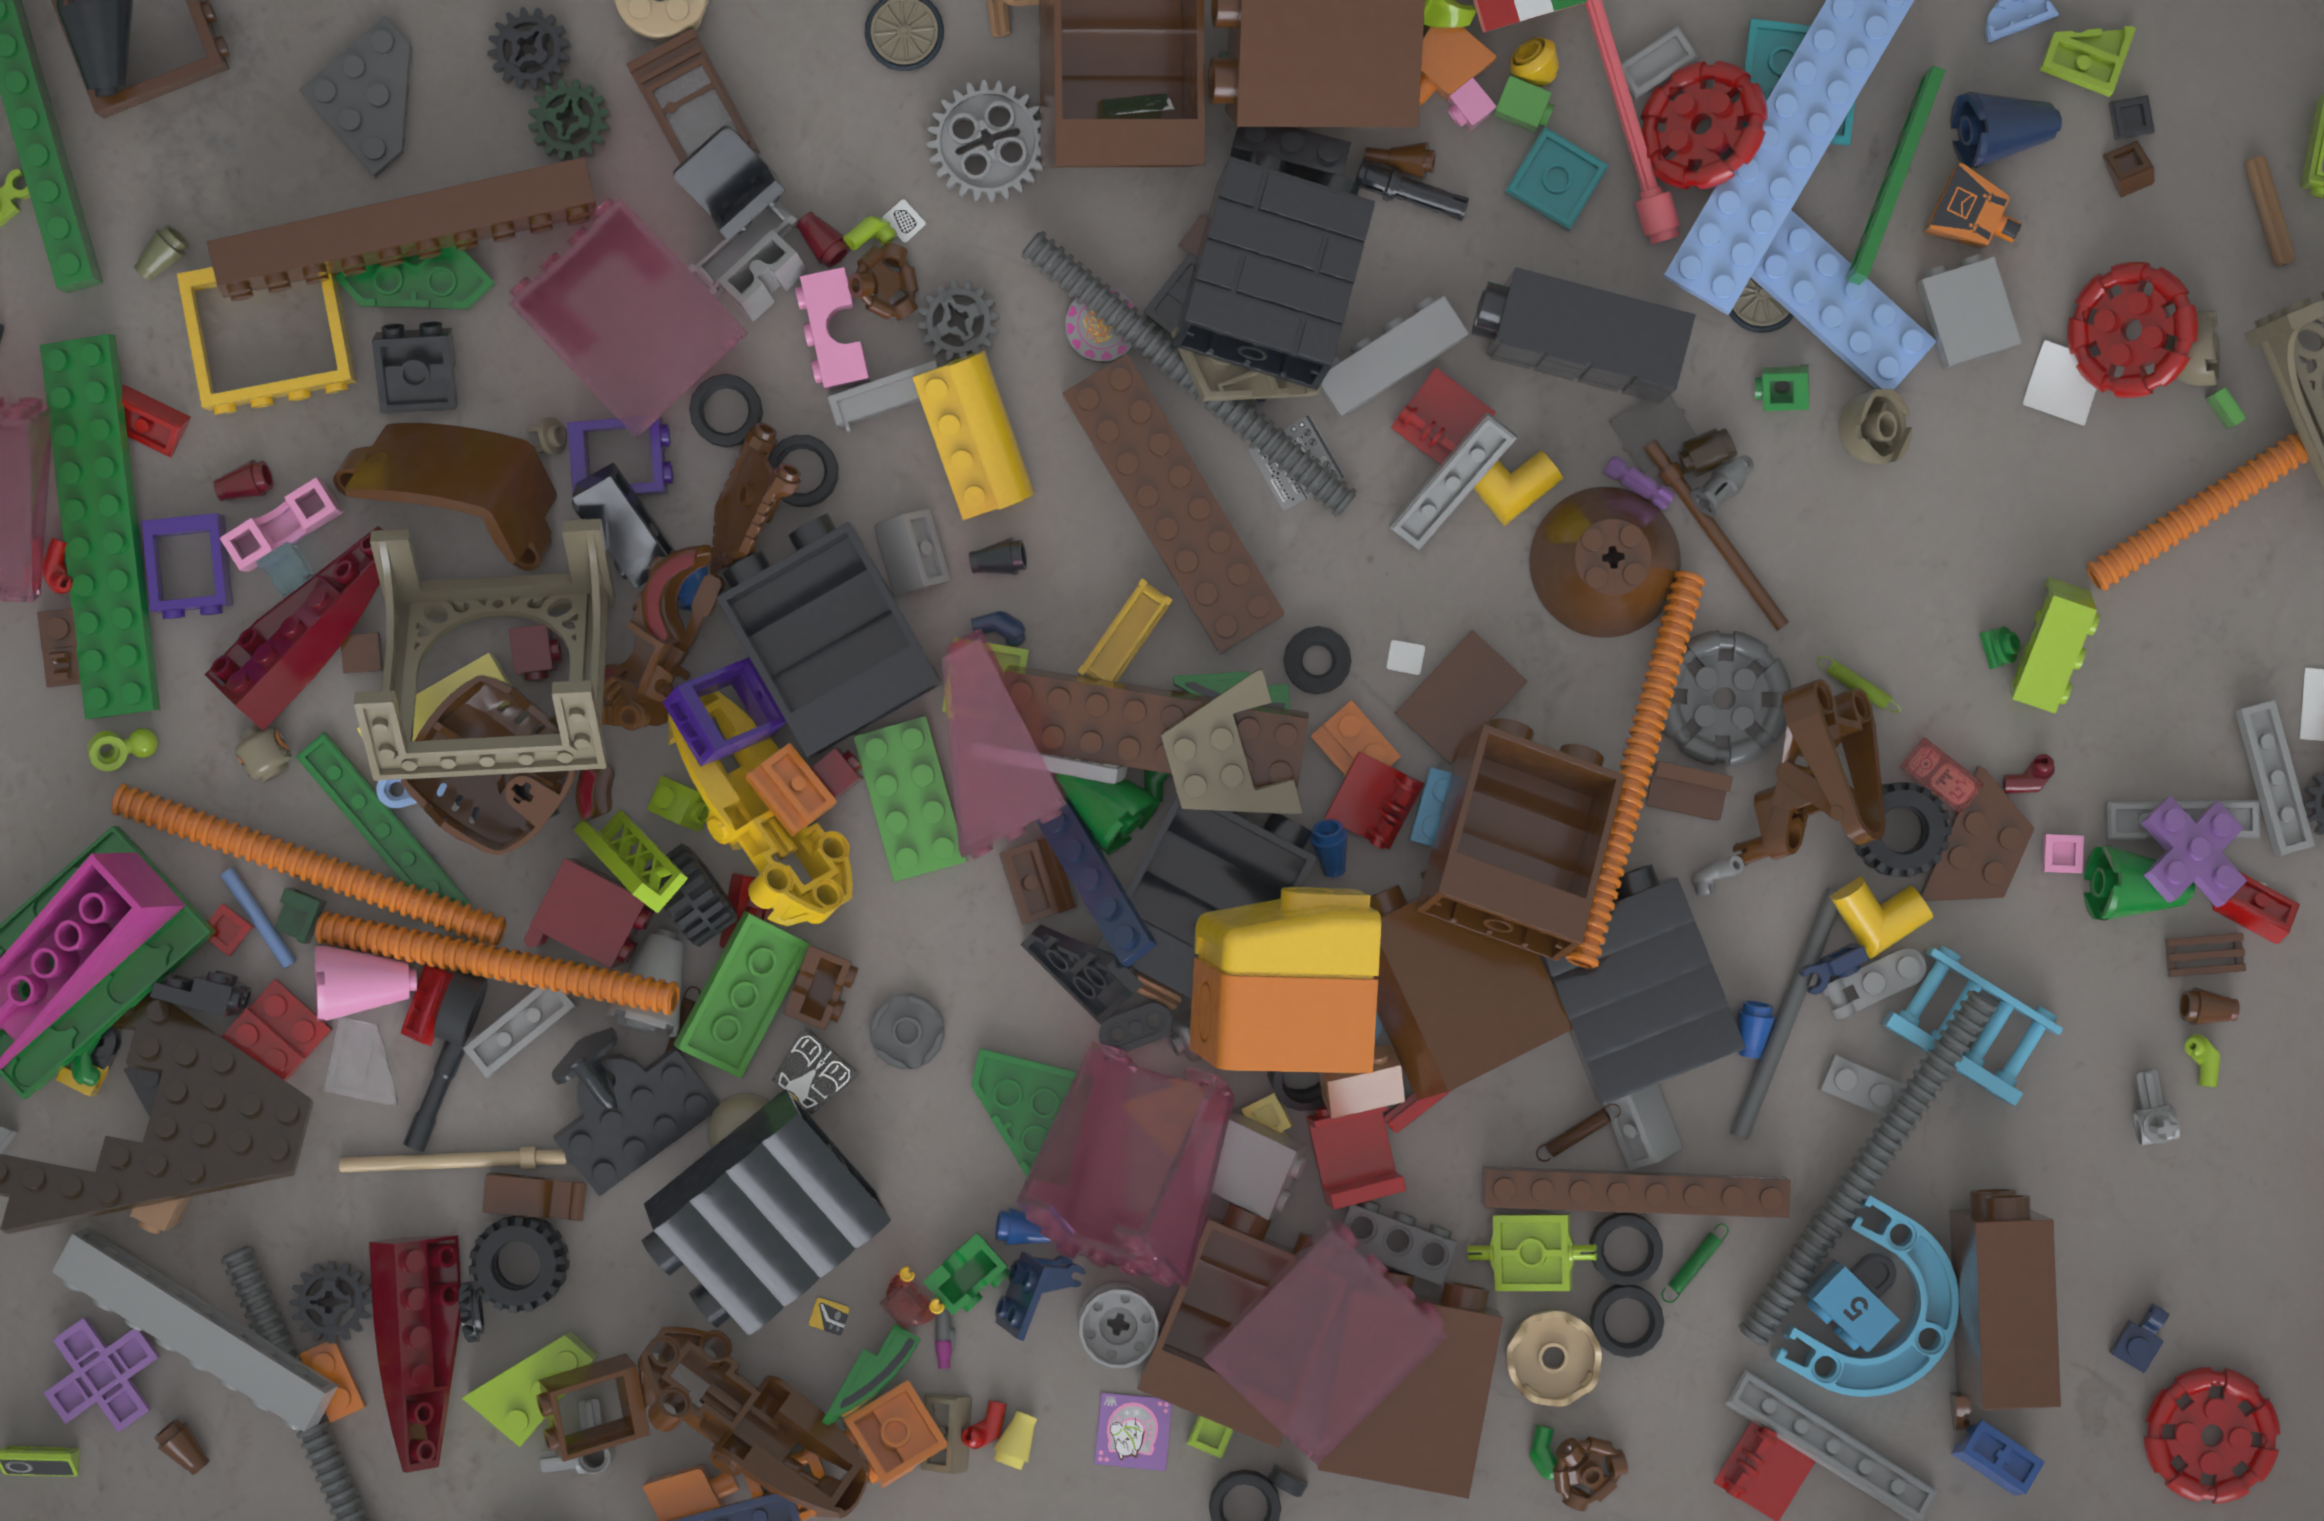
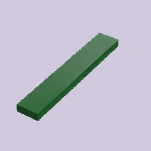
M1933 65L1921 77L1846 276L1849 282L1860 285L1869 276L1946 71Z
M326 732L319 735L295 756L397 877L406 882V886L409 887L411 884L417 885V890L425 888L428 889L429 894L433 892L439 893L440 898L444 896L450 897L451 902H454L456 899L462 901V906H465L467 903L472 905L471 901L395 812L379 800L377 791Z

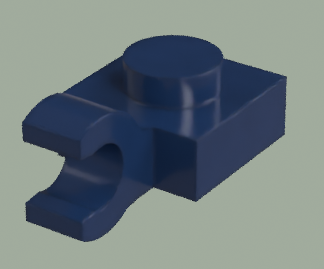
M1850 943L1820 958L1818 963L1803 966L1799 970V974L1805 977L1815 973L1817 975V982L1815 985L1807 988V991L1810 994H1819L1827 988L1829 978L1832 975H1839L1840 978L1853 975L1861 969L1859 965L1868 961L1869 958L1863 946Z
M2152 1303L2139 1325L2128 1320L2109 1352L2142 1373H2145L2164 1342L2155 1334L2162 1328L2170 1314Z

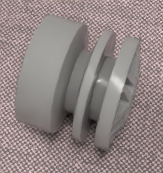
M1111 1281L1097 1286L1085 1297L1079 1310V1336L1084 1350L1095 1362L1108 1368L1126 1369L1141 1363L1151 1354L1158 1340L1159 1322L1152 1299L1142 1288L1129 1282ZM1117 1313L1123 1314L1124 1321L1128 1323L1127 1326L1121 1325L1119 1331L1113 1330L1112 1323L1108 1321V1319H1115Z

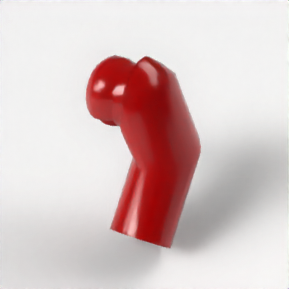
M989 1400L985 1419L963 1430L961 1439L964 1445L972 1449H980L997 1440L1001 1435L1007 1403Z

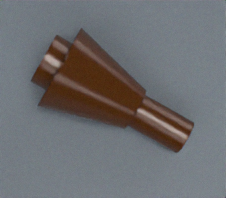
M1429 142L1391 147L1390 149L1366 147L1364 157L1368 158L1370 163L1388 164L1389 167H1395L1402 172L1425 179L1427 172L1433 173L1436 152L1429 149Z

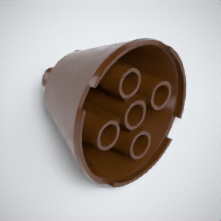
M1595 487L1568 496L1549 511L1534 535L1530 549L1529 566L1534 590L1548 613L1567 628L1577 633L1591 637L1611 638L1635 632L1659 616L1663 611L1664 605L1668 604L1666 601L1667 594L1672 593L1670 585L1675 582L1674 572L1680 571L1681 555L1677 537L1671 524L1653 503L1629 490L1616 487ZM1608 552L1613 554L1616 559L1614 569L1610 568L1609 562L1602 561V556Z

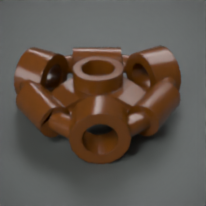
M885 243L881 248L872 247L857 261L858 269L849 277L848 288L850 294L854 298H860L866 304V310L885 320L890 317H895L897 321L902 320L918 308V305L915 303V292L919 291L915 268L910 267L906 258L908 250L895 243ZM884 264H886V265H888V266H892V267H901V268H900V271L897 273V272L891 271V270H890L889 268H887ZM902 290L906 295L891 305V297L896 291Z
M1591 1436L1581 1441H1577L1575 1438H1568L1556 1450L1558 1463L1553 1468L1555 1490L1557 1493L1562 1494V1501L1565 1505L1578 1511H1586L1590 1503L1596 1500L1601 1502L1618 1487L1616 1482L1620 1476L1628 1473L1627 1460L1623 1451L1612 1447V1442ZM1603 1457H1605L1607 1469H1608V1471H1609V1473H1610V1475H1608V1476H1604V1475H1603V1471H1602V1458H1603ZM1572 1485H1585L1587 1487H1591L1590 1493H1588L1580 1488L1573 1487Z

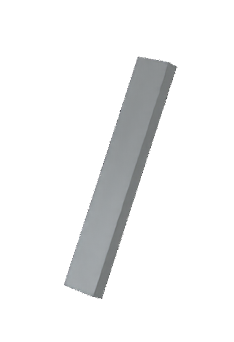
M1747 1370L1740 1374L1725 1402V1405L1760 1427L1764 1428L1766 1426L1778 1434L1777 1437L1909 1521H1923L1938 1493L1936 1489Z

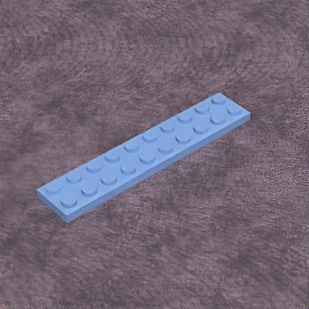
M1914 0L1825 1L1766 101L1768 119L1763 123V130L1766 133L1758 152L1748 165L1744 163L1734 172L1735 177L1715 187L1663 278L1729 315Z

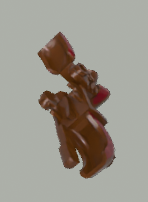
M710 545L689 546L676 550L666 557L657 556L652 561L648 570L649 578L645 588L638 594L633 604L635 614L626 625L629 630L636 634L634 650L625 662L605 665L602 725L623 726L625 729L633 731L647 727V725L661 726L668 723V711L663 701L674 690L673 682L676 677L690 680L691 675L689 671L681 665L691 651L705 618L713 614L718 602L716 597L721 595L725 586L724 579L719 575L709 574L703 577L691 605L693 614L685 630L678 612L679 592L682 584L691 574L698 569L708 566L713 561V551ZM543 724L535 733L538 735L546 726ZM608 762L606 769L581 770L576 786V804L581 821L598 818L607 814L612 809L611 789L615 772Z

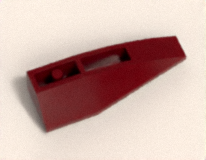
M377 526L372 531H378L383 529ZM371 532L257 619L250 628L244 630L238 640L224 655L218 657L212 664V667L204 674L241 712L263 731L317 676L335 654L362 616L379 587L380 580L370 544Z
M458 1235L401 1237L369 1242L377 1357L386 1408L401 1468L406 1473L439 1467L460 1329L458 1297L461 1279Z

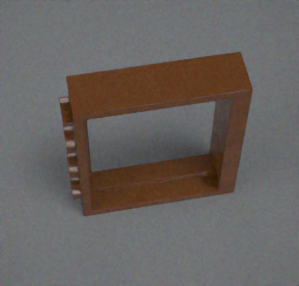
M51 0V2H52V4H53V7H54V9H55V12H56V14H57V17H58V19H59L60 25H61V27H62V30H63V32H64V35H65V37H66V40H67V42H68V45H69V47H70L71 53H72L73 58H74V60H75V57H74V54H73V52H72L71 46H70V44H69L67 35H66V33H65L64 27H63V25H62L61 19H60L59 14H58V11H57V9H56L55 0ZM63 0L64 5L72 4V0ZM186 0L207 57L118 91L119 95L96 97L95 90L86 89L95 113L102 118H106L230 69L226 60L230 56L227 49L228 45L222 35L218 37L212 23L216 22L217 18L209 0L204 2L203 0Z

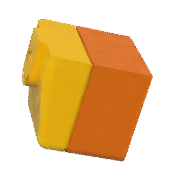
M1287 887L1281 889V899L1202 914L1196 922L1194 953L1198 954V956H1194L1189 1049L1215 1068L1222 1070L1373 1074L1378 979L1374 978V976L1379 975L1381 917L1377 910L1370 908V895L1358 889Z

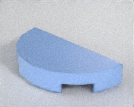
M1999 0L1987 15L1984 29L1986 42L1989 44L2059 16V13L2049 0Z

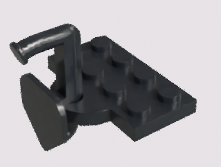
M612 1027L578 1040L552 1071V1078L557 1085L569 1081L576 1075L579 1078L577 1100L583 1114L554 1134L553 1137L599 1196L603 1195L708 1118L712 1111L721 1103L675 1046L646 1068L634 1058L621 1054L603 1056L618 1040L617 1033ZM610 1071L614 1074L613 1081L610 1076Z

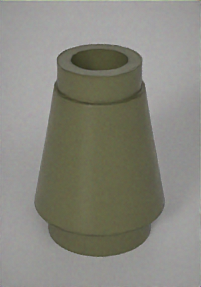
M165 225L162 230L156 229L134 268L143 278L152 281L186 255L184 250L189 246V243L177 230L169 225Z

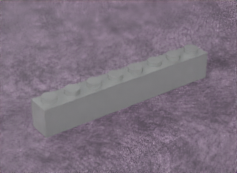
M88 1227L72 1233L52 1270V1273L62 1278L61 1282L69 1289L82 1291L93 1298V1303L99 1308L119 1314L124 1318V1322L129 1327L149 1333L156 1338L155 1341L159 1346L170 1351L179 1352L187 1358V1362L192 1367L202 1371H209L219 1378L218 1381L221 1385L230 1390H239L250 1397V1402L254 1406L277 1414L282 1418L283 1424L293 1430L305 1432L317 1425L339 1387L333 1381Z

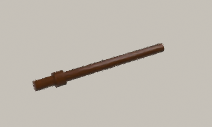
M1656 439L1646 445L1644 450L1660 470L1659 477L1666 486L1671 485L1776 631L1788 624L1787 618L1714 518L1703 514L1693 504L1690 495L1693 490L1684 479L1683 475L1685 472L1677 461L1674 463L1671 461Z

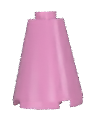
M324 945L315 946L317 1021H328L409 999V991H417L416 968H409L408 962L405 960Z

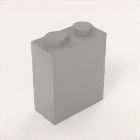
M1977 254L1960 260L1962 267L1947 271L1946 265L1935 267L1925 271L1926 278L1916 283L1932 336L1937 341L1935 345L1943 370L2022 344L1995 257L1984 260L1982 254Z
M1226 1107L1215 1113L1187 1181L1269 1220L1278 1215L1279 1212L1283 1214L1288 1208L1293 1193L1289 1192V1188L1293 1179H1298L1305 1168L1307 1159L1303 1155L1307 1146Z

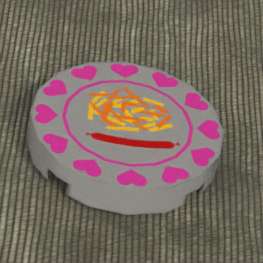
M1109 289L1112 293L1118 292L1120 294L1118 298L1121 301L1126 299L1129 302L1127 306L1131 309L1135 307L1133 302L1121 291ZM1076 298L1070 304L1065 317L1066 336L1072 349L1084 359L1102 363L1113 362L1126 355L1131 350L1133 344L1130 341L1127 343L1122 341L1124 336L1120 333L1115 335L1113 327L1107 328L1104 326L1105 321L1102 318L1097 320L1095 318L1096 313L1093 311L1087 312V306L1084 303L1079 305L1077 303L1078 298Z

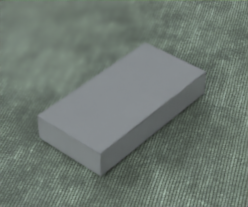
M1675 27L1621 63L1630 94L1634 100L1638 99L1670 78V74L1697 60L1699 56L1680 27Z

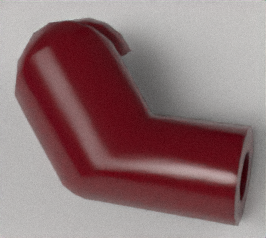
M2039 754L2023 774L2003 775V791L2005 793L2039 792L2055 772L2053 758L2047 754Z

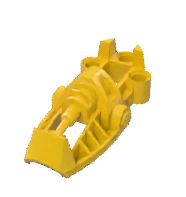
M719 691L700 697L711 719L716 718L726 740L757 727L743 710ZM668 713V745L676 742L681 758L693 783L710 809L706 822L708 830L718 843L724 845L729 843L733 850L743 848L759 871L758 876L750 883L748 893L751 901L756 906L762 909H774L767 919L787 927L805 921L811 924H820L840 905L851 900L853 882L848 857L850 853L848 840L837 831L824 832L818 822L804 827L792 837L745 779L750 771L756 769L761 763L780 750L772 739L769 738L733 753L740 767L727 774L720 760L700 767ZM794 852L812 878V881L803 885L790 865L786 866L776 862L773 857L776 855L779 860H783Z

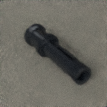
M1365 157L1361 161L1355 178V183L1359 186V190L1362 188L1380 194L1385 201H1393L1396 198L1437 213L1445 214L1459 221H1462L1468 206V197L1402 176V172L1398 168L1394 167L1392 170L1371 164L1369 159Z

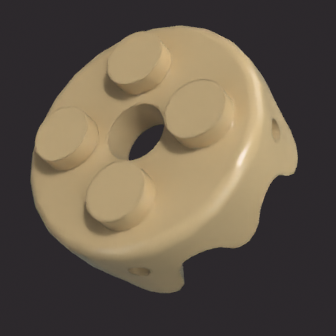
M614 0L618 13L632 32L656 42H667L691 28L696 31L701 24L702 17L710 1L665 0L658 2L655 0Z
M1543 1310L1531 1314L1513 1330L1507 1343L1505 1354L1506 1367L1512 1382L1528 1400L1536 1404L1562 1407L1571 1404L1594 1389L1599 1380L1602 1361L1601 1347L1594 1332L1579 1317L1561 1310ZM1549 1347H1558L1564 1354L1562 1363L1554 1368L1547 1367L1542 1360L1544 1351Z

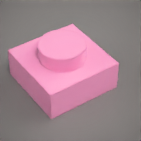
M2043 834L2042 872L2082 873L2084 836Z

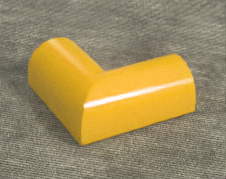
M1539 450L1512 473L1498 459L1473 489L1505 527L1561 482L1563 476L1550 458L1542 450Z
M1859 876L1829 896L1857 943L1864 947L1869 959L1874 958L1933 919V914L1928 905L1911 885L1881 905L1862 876Z

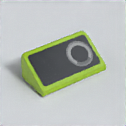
M6 1445L0 1448V1469L6 1475L75 1477L79 1474L80 1449L78 1447Z

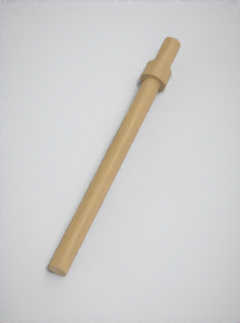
M536 1146L520 1147V1151L340 1157L339 1170L342 1173L520 1166L521 1170L537 1169L538 1165L567 1164L568 1157L562 1149L537 1150Z

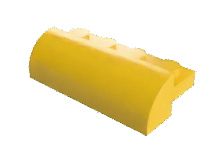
M985 350L912 376L963 520L995 509H1003L1034 495V488Z

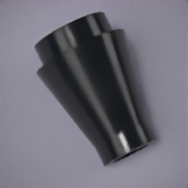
M1012 537L980 550L970 551L969 553L973 574L1018 575L1019 570L1027 569L1024 543L1022 540L1014 541Z

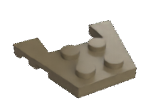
M1177 327L1171 333L1173 339L1175 337ZM1178 348L1202 402L1306 397L1318 395L1322 390L1321 387L1318 390H1314Z
M1263 668L1256 669L1249 676L1222 692L1221 695L1161 733L1182 809L1277 814L1303 813L1294 778L1259 788L1254 787L1235 721L1234 713L1272 703Z

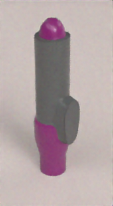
M945 1307L943 1312L935 1314V1349L938 1358V1369L950 1368L951 1353L955 1349V1328L950 1325V1312Z

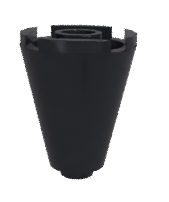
M55 0L56 9L86 89L95 90L96 97L119 95L118 87L126 86L134 0H72L71 5H64L63 0Z

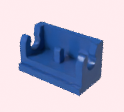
M1981 1419L1978 1423L1971 1424L1966 1429L1967 1437L1962 1443L1956 1444L1951 1454L2012 1495L2026 1494L2045 1461Z

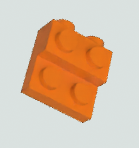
M909 1380L844 1418L842 1423L845 1428L842 1432L858 1449L870 1468L869 1483L872 1485L878 1482L882 1489L914 1470L915 1466L948 1446L946 1439Z

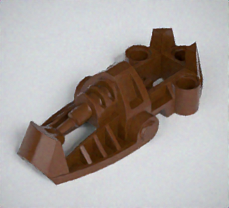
M662 1327L638 1359L639 1379L645 1409L649 1405L648 1418L656 1429L669 1432L678 1427L682 1421L686 1422L714 1443L711 1448L710 1460L716 1469L730 1476L743 1473L769 1491L795 1504L816 1511V1517L841 1519L848 1516L855 1509L866 1489L870 1468L855 1446L835 1423L827 1426L821 1422L825 1416L823 1411L779 1377L768 1375L756 1387L739 1374L740 1364L730 1357L732 1343L725 1333L719 1330L706 1332L695 1328ZM704 1348L712 1350L717 1358L709 1356ZM653 1353L659 1354L658 1360L654 1357ZM679 1363L710 1385L699 1400L703 1404L700 1408L692 1403L689 1395L691 1391L670 1377ZM663 1403L671 1405L675 1409L676 1414L668 1412ZM795 1443H798L812 1453L846 1470V1473L840 1480L829 1475L817 1478L802 1469L803 1464L789 1456L788 1453Z

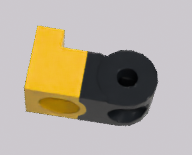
M112 1026L101 1035V1039L91 1054L93 1066L97 1067L101 1072L100 1079L96 1085L89 1087L85 1084H78L73 1079L70 1066H65L59 1072L56 1081L89 1097L97 1096L121 1047L122 1040L119 1031Z

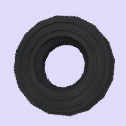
M1320 626L1305 628L1294 635L1286 646L1283 659L1285 672L1292 684L1302 691L1312 694L1328 693L1339 687L1348 676L1352 662L1350 649L1343 637L1332 629ZM1312 646H1323L1332 655V665L1322 675L1311 674L1303 666V655Z

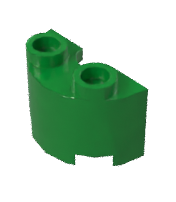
M977 1232L946 1258L935 1271L929 1274L923 1283L940 1299V1302L945 1305L946 1309L954 1315L961 1308L966 1312L971 1310L983 1298L979 1292L989 1283L995 1288L1011 1272L1007 1269L1008 1265Z

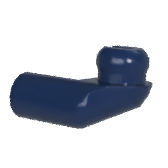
M997 611L970 619L975 637L997 632L1005 637L1007 644L1012 647L1023 644L1026 639L1023 623L1004 611Z

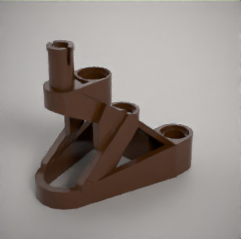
M1817 679L1785 691L1782 695V705L1787 727L1782 761L1776 770L1778 781L1776 786L1756 792L1754 796V805L1761 836L1733 845V852L1742 851L1741 854L1736 856L1743 860L1744 866L1767 857L1778 860L1795 854L1802 844L1808 815H1814L1822 811L1833 820L1840 821L1847 836L1858 845L1881 839L1885 833L1877 730L1873 710L1865 692L1860 688H1854L1833 696L1829 685L1822 679ZM1841 742L1854 788L1849 786L1836 750ZM1797 756L1804 757L1808 767L1796 765L1794 762Z

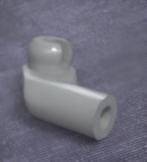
M1736 855L1719 859L1697 872L1692 883L1696 885L1697 895L1714 894L1716 892L1714 880L1740 874L1744 869L1743 860Z

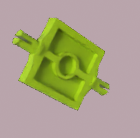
M1494 1214L1493 1236L1490 1245H1468L1467 1253H1481H1470L1467 1255L1468 1261L1490 1260L1494 1271L1495 1291H1571L1572 1267L1575 1260L1596 1261L1597 1253L1583 1252L1597 1251V1245H1574L1571 1236L1570 1214Z

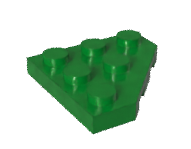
M456 246L441 249V255L433 258L419 259L418 255L404 257V263L397 266L382 268L381 263L366 266L367 271L361 274L344 276L342 271L334 277L361 307L469 310L496 285L464 250L457 251Z
M980 1048L971 1082V1087L990 1115L991 1120L1016 1158L1025 1176L1063 1186L1090 1074Z

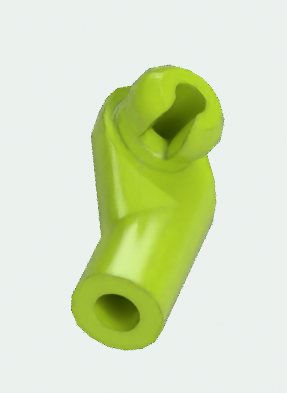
M2194 1034L2186 1039L2184 1050L2200 1065L2198 1085L2217 1087L2221 1058L2220 1052L2205 1036Z

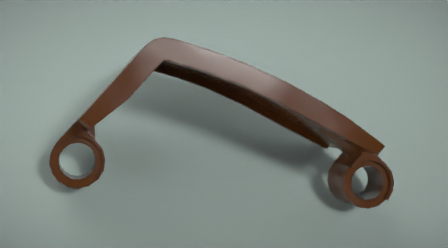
M433 423L387 424L372 446L352 449L333 476L334 486L347 497L421 504L481 517L494 543L506 560L524 571L536 570L552 544V532L545 517L557 498V492L533 445L520 438L455 425Z

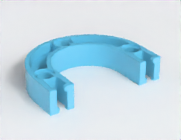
M1869 1195L1867 1199L1860 1201L1862 1208L1874 1206L1886 1215L1879 1230L1874 1232L1861 1226L1863 1218L1858 1215L1856 1218H1849L1847 1221L1848 1227L1894 1253L1907 1268L1915 1290L1914 1311L1907 1328L1896 1341L1886 1348L1874 1353L1858 1355L1835 1350L1789 1324L1783 1337L1788 1340L1790 1338L1795 1340L1798 1337L1811 1346V1350L1807 1353L1803 1363H1798L1786 1357L1788 1350L1782 1347L1781 1349L1776 1347L1771 1355L1775 1361L1827 1390L1857 1397L1889 1394L1901 1390L1922 1378L1935 1366L1946 1351L1953 1337L1959 1313V1292L1956 1276L1947 1254L1938 1241L1920 1224ZM1904 1224L1907 1228V1237L1903 1242L1894 1244L1890 1239V1231L1895 1225ZM1926 1328H1933L1936 1333L1934 1343L1928 1347H1921L1918 1342L1920 1332ZM1822 1356L1831 1357L1833 1366L1830 1372L1825 1375L1816 1374L1814 1367L1816 1361Z

